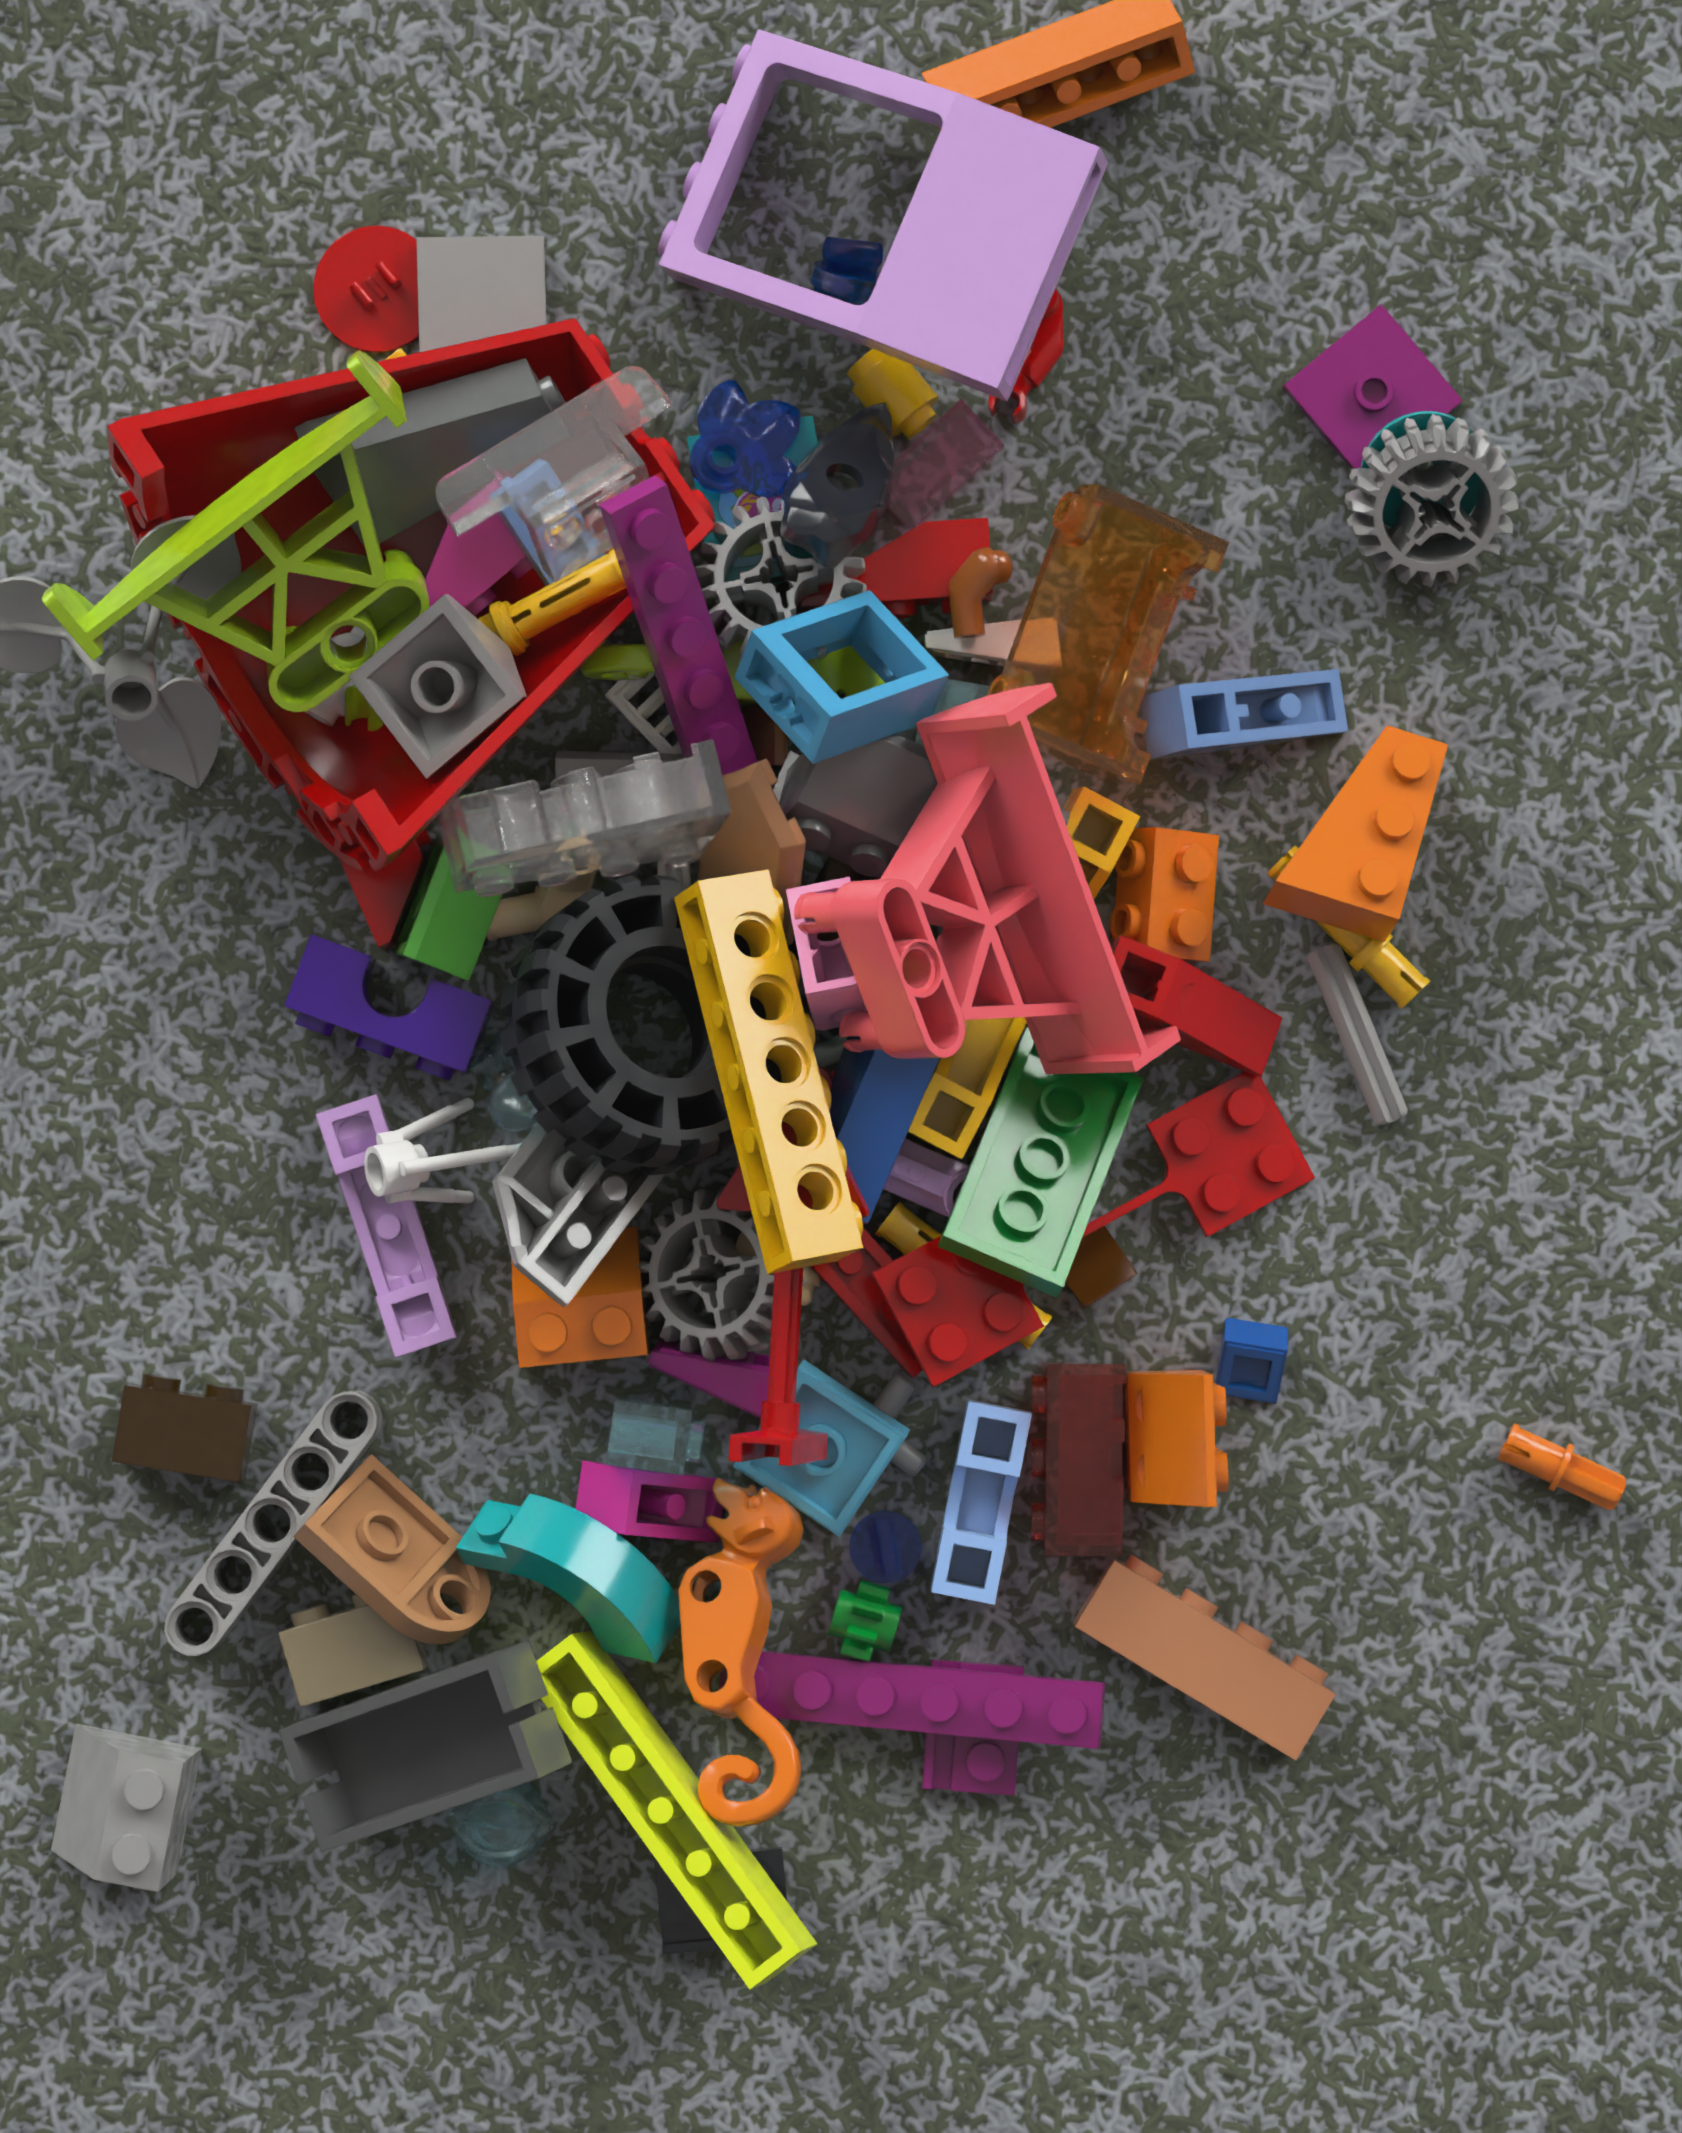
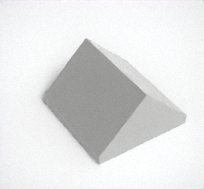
M444 594L349 676L426 779H431L527 698L509 646L449 594Z

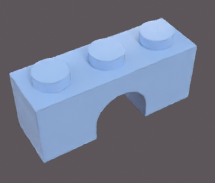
M967 1399L930 1585L932 1593L995 1605L1007 1545L1010 1514L1017 1481L1021 1473L1032 1417L1030 1411Z

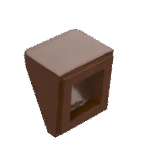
M759 704L742 707L741 712L757 761L766 758L772 770H781L788 756V736Z
M1103 1226L1082 1238L1065 1283L1081 1307L1085 1309L1138 1273L1107 1228Z

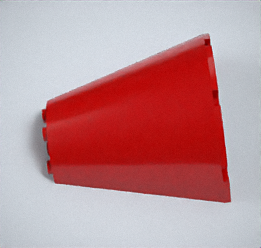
M576 318L377 362L398 383L402 394L526 358L539 380L550 375L568 407L559 416L569 439L499 478L507 485L536 462L541 461L548 464L605 554H608L613 549L599 504L654 475L668 485L690 554L715 527V516L709 501L700 490H691L679 473L680 464L678 457L669 442L663 437L652 439L644 432L639 422L645 419V411L639 397L631 387L627 385L622 387L610 370V358L604 345L594 334L587 336ZM347 368L126 417L108 425V448L111 466L118 478L122 477L130 490L120 494L119 497L136 545L150 530L166 521L199 514L251 472L299 440L295 431V427L312 419L344 411L370 395ZM311 473L260 513L284 542L289 536L334 502L315 474ZM492 482L380 543L379 547L383 562L386 561L385 551L394 549L403 551L411 557L414 566L421 571L425 578L448 519ZM351 526L321 547L367 556L365 546ZM243 527L234 532L241 559V573L266 555ZM534 568L530 569L518 580L509 571L490 587L497 595V598L489 605L497 601H508L512 605L546 586ZM288 572L286 627L301 626L354 584ZM272 585L238 610L235 615L270 631ZM624 588L586 608L579 614L571 616L530 638V646L526 648V652L518 656L512 654L527 698L431 779L425 778L384 722L383 726L377 731H368V718L355 719L349 726H346L345 716H339L333 727L314 719L305 712L285 710L274 702L269 693L266 661L168 613L167 615L174 629L182 625L184 626V635L188 640L192 639L202 657L194 662V667L205 686L217 699L221 713L251 759L274 790L285 784L284 789L288 795L293 794L301 806V809L296 811V817L327 849L348 865L361 871H365L370 867L374 871H378L392 863L618 630L634 613V609L627 588ZM489 605L486 606L482 611H480L475 617L479 619L480 617L488 614ZM345 625L336 629L331 638L336 635L350 633L354 626Z

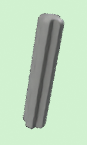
M1331 943L1312 951L1308 956L1309 964L1374 1122L1377 1125H1386L1407 1115V1106L1342 947L1338 943Z

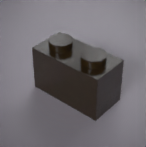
M143 1374L141 1385H124L112 1462L236 1482L246 1479L258 1403L243 1401L244 1389L206 1384L204 1395L179 1391L181 1379L153 1374Z

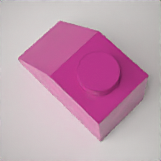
M582 1460L576 1510L601 1522L616 1533L718 1543L719 1536L707 1525L706 1517L713 1515L722 1518L723 1507L717 1503L713 1495L712 1489L717 1479L715 1477Z

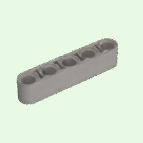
M345 1391L333 1395L322 1406L170 1609L165 1619L164 1632L168 1643L176 1651L187 1656H199L217 1648L227 1638L298 1543L293 1536L341 1486L377 1438L383 1424V1413L379 1403L371 1395L363 1391ZM348 1401L360 1404L365 1409L368 1417L365 1431L357 1438H349L343 1435L338 1430L335 1422L339 1407ZM307 1453H316L322 1456L328 1464L329 1477L320 1489H311L304 1486L299 1480L297 1465L300 1459ZM269 1504L282 1507L289 1515L290 1529L282 1540H272L266 1537L260 1529L259 1516L262 1510ZM229 1556H238L244 1559L250 1566L252 1572L251 1582L244 1591H233L227 1588L221 1579V1566ZM190 1608H200L211 1617L213 1632L204 1643L192 1641L184 1634L182 1619L185 1612Z

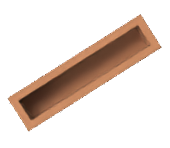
M1131 1554L1125 1564L1112 1557L1073 1621L1074 1626L1296 1761L1336 1695L1330 1688L1323 1685L1329 1674L1295 1654L1291 1663L1288 1664L1268 1652L1274 1640L1243 1621H1240L1235 1631L1213 1618L1219 1607L1192 1590L1185 1588L1179 1598L1159 1586L1158 1583L1164 1574Z

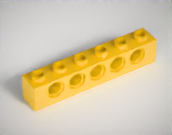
M769 870L699 880L674 897L766 1272L767 1274H773L838 1261L863 1248L861 1241L863 1221L858 1206L851 1201L845 1177L847 1170L846 1152L841 1141L835 1137L829 1113L831 1092L827 1081L819 1073L813 1049L816 1039L815 1029L810 1016L804 1013L798 989L800 980L799 965L793 952L788 949L782 925L784 919L782 898L779 892L772 886ZM734 933L746 940L750 948V957L744 955L738 949ZM750 996L757 998L763 1004L766 1020L755 1014L750 1004ZM766 1058L772 1060L780 1069L781 1083L774 1080L768 1073ZM782 1121L788 1123L794 1129L797 1136V1146L788 1142L784 1137L781 1126ZM798 1184L804 1186L810 1192L813 1200L812 1209L806 1207L799 1199L797 1192Z

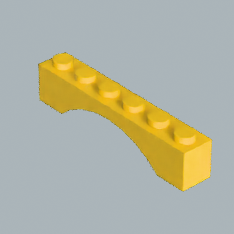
M1083 786L1072 790L1063 809L1070 812L1067 828L1094 900L1111 874L1140 816ZM1025 1017L964 1020L965 1038L961 1048L954 1055L939 1059L907 1133L953 1157L962 1159L992 1103L1003 1073L1026 1025Z

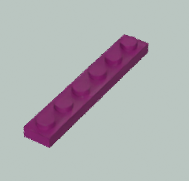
M654 475L599 504L704 817L708 782L758 761L668 485Z
M763 1650L754 1674L756 1701L777 1719L1093 1749L1101 1747L1106 1682L881 1661L866 1662L859 1659ZM727 1670L720 1671L719 1690L727 1682Z

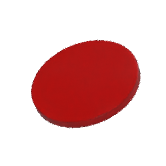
M366 226L344 234L326 250L316 269L313 293L320 318L337 339L361 351L380 353L402 348L419 337L417 246L414 237L392 227Z

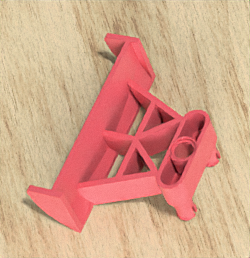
M1052 683L1021 687L988 695L954 706L915 723L938 784L879 880L851 881L843 884L836 892H808L798 898L794 907L795 920L802 918L815 919V921L800 923L797 925L803 933L809 935L838 932L867 1011H849L840 1022V1037H860V1039L846 1040L842 1043L849 1051L883 1050L892 1058L897 1059L947 1058L954 1055L961 1048L965 1038L964 1020L1025 1017L1045 1074L1137 1072L1181 1040L1177 1026L1140 1029L1027 719V715L1057 697ZM929 924L943 928L942 934L937 938V942L934 939Z

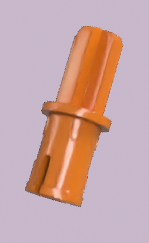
M1515 1423L1512 1425L1507 1436L1508 1439L1504 1442L1498 1455V1461L1506 1462L1549 1482L1548 1489L1553 1492L1556 1487H1559L1607 1510H1613L1617 1506L1626 1487L1627 1479L1623 1475L1574 1453V1445L1568 1443L1566 1448H1563L1520 1428Z

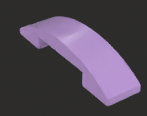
M375 1094L316 1114L335 1175L339 1177L377 1293L375 1298L395 1358L457 1338L441 1279L416 1202L407 1200L388 1204L385 1196L378 1197L374 1195L367 1182L364 1166L366 1150L370 1146L377 1145L376 1135L378 1133L391 1131L378 1095Z

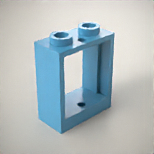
M868 590L751 630L734 678L814 764L916 727L915 723L934 714L949 674L883 603ZM823 645L827 649L826 654L852 646L885 684L840 699L806 661L819 657L817 654L820 652H817V647Z

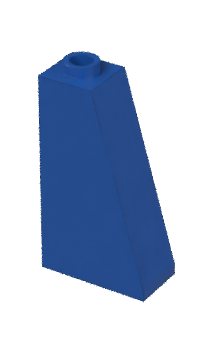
M848 1036L847 1040L860 1039V1037ZM845 1047L843 1048L830 1089L831 1107L829 1113L835 1137L844 1146L847 1164L870 1211L868 1217L862 1218L863 1224L868 1223L940 1058L897 1059L892 1058L883 1050L851 1052Z

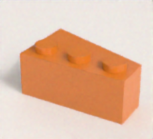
M1387 725L1276 879L1262 904L1385 942L1401 916L1448 744Z

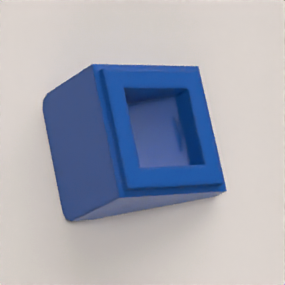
M1228 1317L1225 1319L1215 1383L1225 1387L1226 1396L1277 1403L1288 1351V1328Z

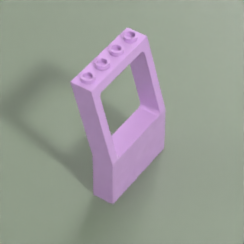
M758 29L752 45H744L736 58L732 78L736 83L727 104L720 103L711 117L707 134L711 142L702 163L695 162L686 176L683 186V197L687 199L678 220H671L662 233L658 246V255L662 257L659 266L672 279L867 346L1008 402L1107 168L1108 161L1101 148L963 94ZM791 79L942 128L869 300L862 305H853L707 255L775 92L780 83L785 80Z

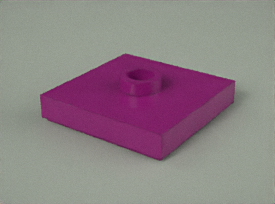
M1382 304L1377 306L1282 387L1350 469L1361 468L1364 447H1368L1374 436L1388 423L1401 416L1420 411L1449 414L1463 401Z

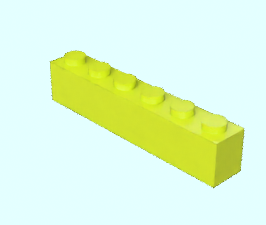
M593 1632L573 1633L538 1659L536 1662L548 1693L547 1696L540 1699L548 1709L553 1707L558 1724L747 1987L753 1989L767 1983L816 1946L817 1942L734 1827L719 1822L708 1815L702 1808L698 1798V1777L609 1654L603 1651Z

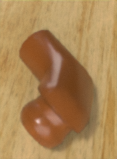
M984 547L972 552L950 579L948 590L954 639L975 638L985 635L982 599L994 585L1008 582L1013 572L1012 560L1003 550H992L990 547Z

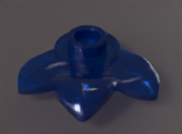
M735 380L720 383L705 397L697 412L696 419L701 437L695 442L689 456V466L694 479L704 489L714 493L726 494L742 489L759 498L762 496L770 499L782 496L790 476L797 468L784 454L791 447L799 433V409L794 405L779 400L758 401L750 406L742 388ZM717 451L728 454L733 460V465L730 467L718 466L714 462L712 454Z

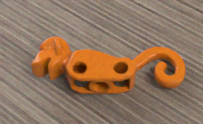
M717 1478L712 1489L713 1495L717 1503L728 1512L729 1516L727 1519H722L710 1515L706 1517V1523L722 1539L724 1548L721 1552L707 1556L685 1571L678 1589L684 1680L693 1700L716 1716L729 1719L738 1716L766 1744L774 1761L772 1782L760 1796L749 1801L736 1802L728 1800L725 1794V1787L733 1779H739L747 1784L757 1782L761 1775V1769L752 1760L740 1755H725L709 1763L700 1775L698 1798L707 1814L726 1825L746 1827L759 1825L781 1813L794 1798L800 1784L802 1769L800 1752L791 1734L781 1722L756 1701L754 1674L767 1637L772 1612V1603L766 1583V1571L770 1566L788 1557L800 1545L803 1525L800 1514L796 1509L768 1487L761 1488L758 1492L754 1485L744 1488ZM699 1576V1579L696 1581L694 1590L692 1592L693 1582ZM721 1581L719 1595L714 1600L706 1602L705 1595L707 1589L713 1583ZM727 1670L728 1678L726 1684L720 1690L713 1692L712 1681L720 1671Z

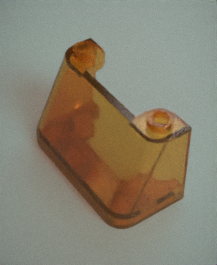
M1084 484L1079 486L1074 492L1065 493L1055 508L1053 515L1055 530L1003 672L993 681L987 696L1016 688L1052 683L1057 697L1027 715L1038 749L1097 778L1141 785L1152 754L1136 747L1134 733L1144 734L1148 725L1147 721L1136 717L1178 601L1193 602L1197 589L1188 586V584L1200 570L1207 569L1211 572H1219L1229 542L1104 486Z

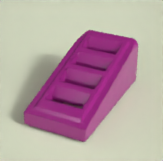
M661 1337L659 1338L647 1361L649 1367L758 1418L761 1416L762 1400H767L770 1355L747 1351V1356L744 1359L731 1360L724 1354L710 1361L703 1357L701 1349L693 1353L680 1351V1339L676 1342H666Z

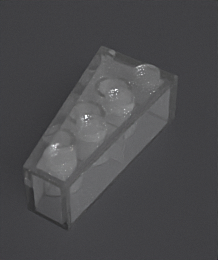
M714 739L690 744L691 757L662 763L659 751L633 757V764L624 766L616 770L613 775L604 777L601 776L599 771L594 770V766L569 771V774L553 780L550 783L551 789L540 791L539 783L535 780H529L455 797L443 810L439 818L455 893L475 890L477 896L489 897L512 890L516 883L538 880L539 885L542 887H553L573 881L579 873L600 870L603 877H617L634 872L639 868V864L662 861L664 867L675 868L698 861L731 814Z

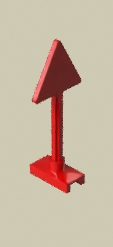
M782 1121L781 1126L784 1137L788 1142L797 1146V1136L794 1129L788 1123ZM740 1164L716 1201L717 1207L720 1209L751 1211ZM847 1164L845 1177L851 1201L858 1206L862 1218H866L870 1213L869 1208ZM798 1184L797 1192L799 1199L806 1207L812 1209L813 1200L810 1192L804 1186ZM803 1268L774 1274L767 1400H762L760 1430L730 1435L728 1461L744 1462L772 1457L779 1458V1465L794 1466L826 1460L828 1434L799 1428L801 1403L796 1402Z

